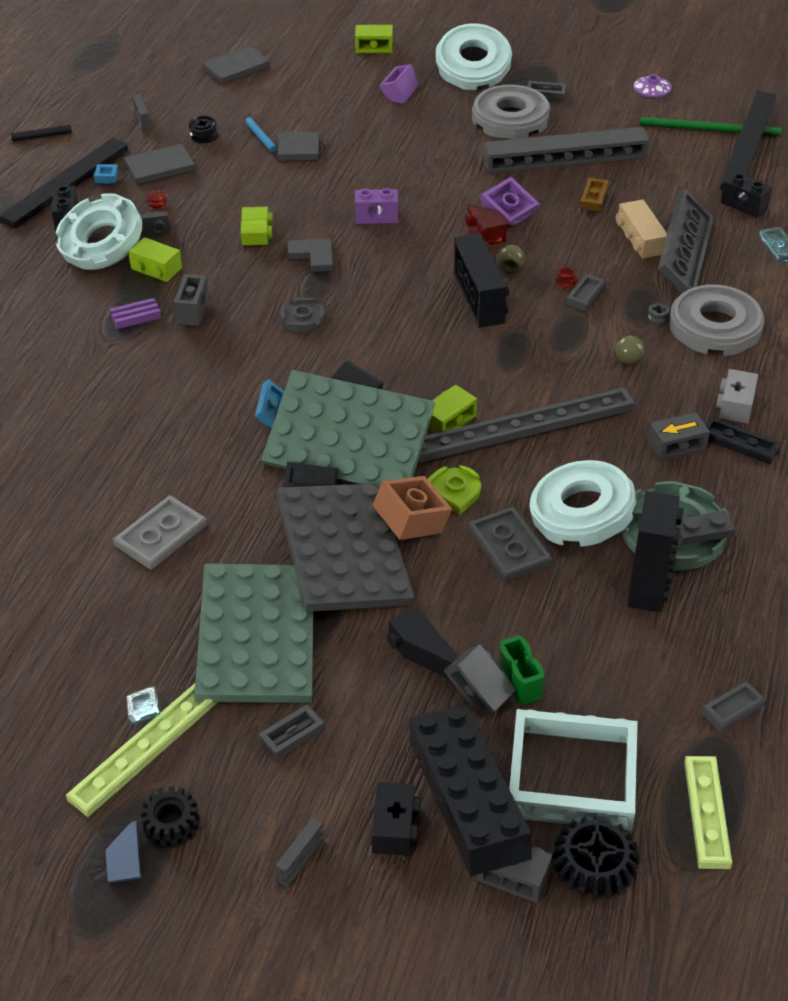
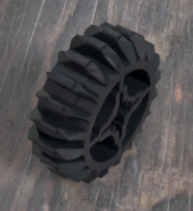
M584 815L581 819V824L573 819L569 827L563 826L560 836H557L555 839V848L552 852L555 872H559L560 882H568L569 891L576 888L580 889L579 894L581 898L588 892L592 893L594 901L598 898V894H603L608 900L611 897L612 891L620 895L623 892V887L629 888L633 878L637 876V865H639L640 861L639 853H637V842L632 841L631 832H623L622 823L613 826L611 818H608L606 822H602L598 815H596L593 821H589ZM594 850L596 851V858H598V864L595 863V856H593Z

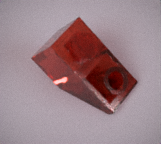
M473 204L467 205L465 223L472 230V234L480 233L484 242L487 241L488 245L506 242L507 223L500 212Z

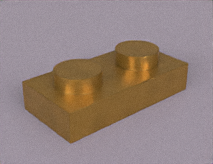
M588 178L580 201V208L590 211H601L609 181Z

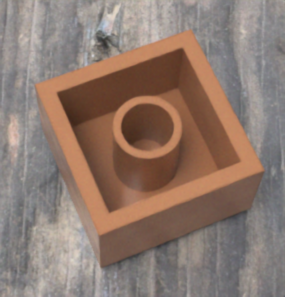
M425 476L382 481L373 503V507L399 540L441 534L452 511V508Z

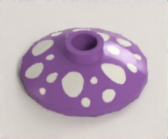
M649 75L637 79L634 82L633 89L641 96L659 98L668 95L672 90V85L664 78L657 75Z

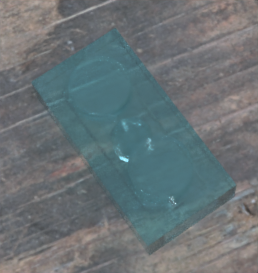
M775 227L760 230V240L776 261H788V236L782 228Z

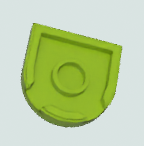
M460 465L459 468L447 469V466L442 467L428 478V481L448 503L452 511L458 515H461L480 497L481 481L479 475L469 467Z

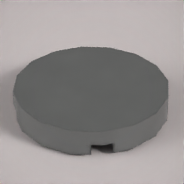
M295 298L289 301L290 304L286 306L284 304L281 307V323L286 329L293 332L304 333L316 330L324 324L326 319L324 306L318 304L312 298Z

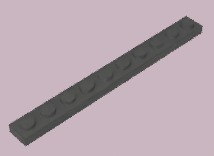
M619 388L426 435L417 463L634 410L635 403L625 388Z

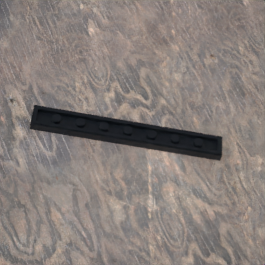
M757 90L723 176L720 190H723L724 181L735 172L744 174L747 177L777 94Z
M115 138L110 139L1 213L0 222L17 228L52 204L54 187L63 185L78 186L95 174L97 164H109L129 150L128 144Z

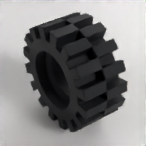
M168 786V792H164L163 787L158 789L159 795L157 796L152 792L149 795L150 801L144 800L143 808H141V820L148 840L151 838L152 843L156 846L160 841L163 848H167L168 843H172V848L178 847L177 841L180 840L183 845L188 842L187 835L193 838L196 835L195 829L198 830L200 819L195 798L192 797L189 791L185 794L184 788L181 787L175 792L174 786ZM174 810L182 813V817L173 823H161L158 820L167 811Z

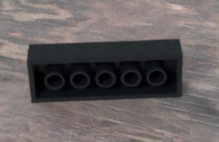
M466 703L409 718L411 746L470 877L532 859L531 831Z

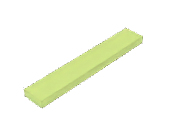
M194 683L66 794L67 801L89 817L218 702H213L211 699L195 702Z

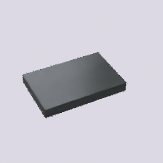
M247 46L202 62V67L221 84H225L269 68L270 60L251 46Z
M183 144L124 157L125 165L137 185L195 170V164Z
M514 506L467 523L468 532L504 582L552 565L553 558Z

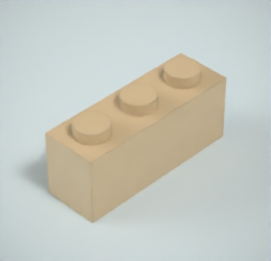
M637 200L619 204L616 222L623 229L626 238H629L633 244L634 250L639 253L641 258L662 255L667 232L645 201Z

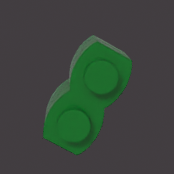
M520 635L501 640L499 669L508 675L511 684L516 689L512 693L514 698L522 705L541 700L544 670L539 661L531 656V648L528 642Z

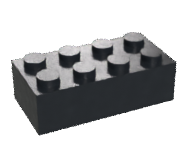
M480 233L454 237L453 274L478 328L505 324V314H508L509 311L506 296L510 293L508 282H504L502 271L496 266L495 256L489 252L488 242H484Z
M650 491L645 492L627 607L660 612L662 602H668L670 586L665 585V583L671 584L674 567L671 565L675 564L677 547H672V545L678 546L681 530L676 528L675 525H681L684 510L678 508L680 496Z

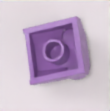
M512 177L482 193L480 197L482 209L488 211V215L498 216L513 226L530 217L540 205Z

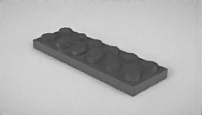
M686 189L678 193L658 266L662 276L668 278L681 293L696 287L698 284L714 218Z

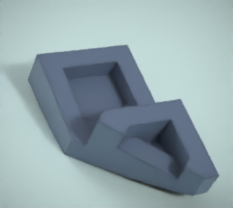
M137 821L131 822L106 849L107 879L109 884L141 879Z

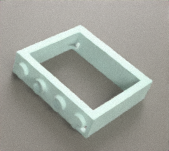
M517 709L509 790L517 805H524L518 806L524 819L570 824L574 819L581 824V819L584 815L589 821H593L596 815H598L602 822H606L608 818H611L613 826L622 823L623 830L632 831L636 799L637 721ZM524 733L626 743L625 802L519 791Z

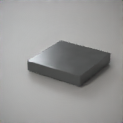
M279 132L278 161L319 160V132Z

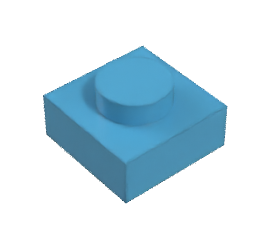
M97 164L94 174L95 183H116L119 172L118 164Z

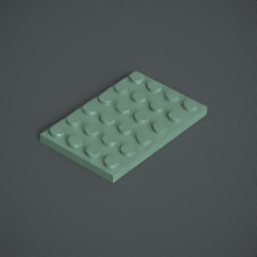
M291 370L261 461L263 464L286 469L288 461L339 468L337 481L350 485L376 484L380 486L382 481L411 478L417 466L435 403L432 400Z
M204 564L194 693L195 702L211 699L213 702L312 703L313 611L305 612L294 565Z

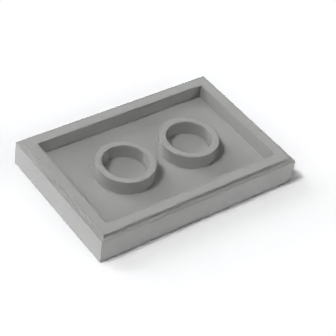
M169 495L113 539L114 546L152 570L208 525L207 518Z

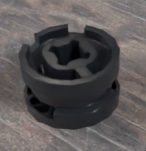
M201 115L197 116L196 120L191 119L189 121L190 137L194 142L205 144L213 142L218 138L217 123L212 116Z

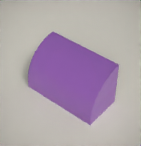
M412 64L395 67L380 84L382 92L388 99L401 104L405 103L419 86Z

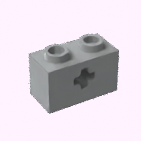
M729 369L727 378H722L719 392L724 394H718L716 408H720L719 419L749 423L758 374Z

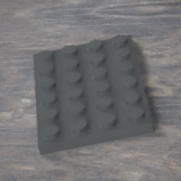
M376 484L277 488L278 504L305 612L413 605L415 597L395 534L373 507L380 486Z

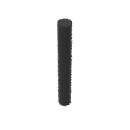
M71 125L15 132L11 133L12 141L72 133Z

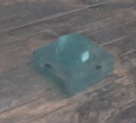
M154 686L126 696L128 717L132 724L160 715L159 696Z

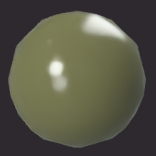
M514 244L502 247L497 255L498 265L508 273L520 270L525 262L523 250Z
M633 335L621 337L615 346V356L623 364L633 365L638 363L645 352L643 342Z

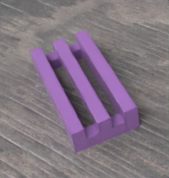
M154 298L110 309L117 329L161 318V311Z

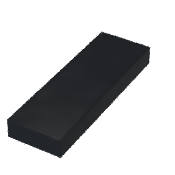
M710 417L705 425L710 431L709 442L767 464L772 463L780 450V442Z

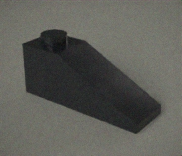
M418 607L388 621L389 633L387 634V640L393 649L397 648L404 658L450 680L444 670L458 656Z

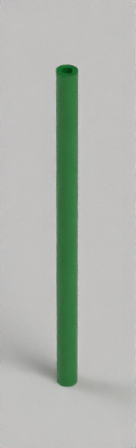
M650 117L640 118V125L740 133L744 126L743 124ZM766 126L763 134L780 136L781 127Z

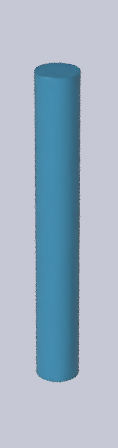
M251 117L246 118L245 123L272 153H275L278 149L277 146Z

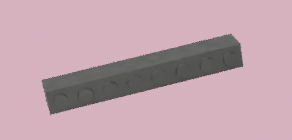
M643 127L489 141L484 142V162L488 173L647 158L649 138Z

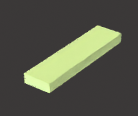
M686 756L684 764L698 868L731 869L732 858L716 756Z

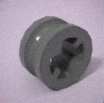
M661 303L652 304L649 307L648 319L655 324L666 323L669 319V307Z

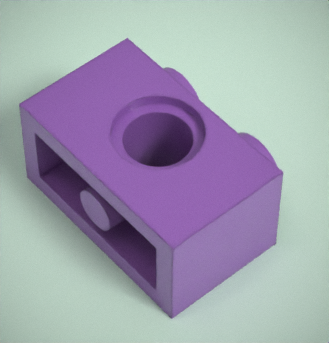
M398 189L355 190L356 224L398 223Z

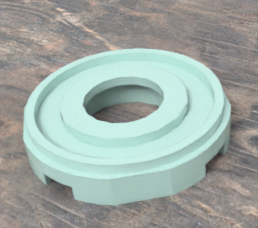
M473 23L457 26L448 31L436 47V63L439 68V74L446 82L462 89L477 90V86L489 84L490 88L501 82L511 67L512 50L508 40L498 30L487 25ZM467 47H479L486 50L488 54L482 60L468 61L461 56L460 51Z
M109 193L101 194L103 199L90 203L87 198L75 205L60 221L56 230V235L58 236V243L56 245L64 259L78 268L96 270L111 266L129 254L128 251L138 243L142 232L141 216L131 200ZM108 225L115 227L113 232L105 239L96 243H88L89 236L96 229Z
M594 460L572 462L554 469L539 481L530 498V511L534 526L547 540L559 545H564L563 540L579 541L580 546L601 543L623 531L633 519L632 512L634 507L637 506L633 482L626 474L612 464ZM594 491L601 493L595 503L584 508H573L563 503L570 495L578 492Z

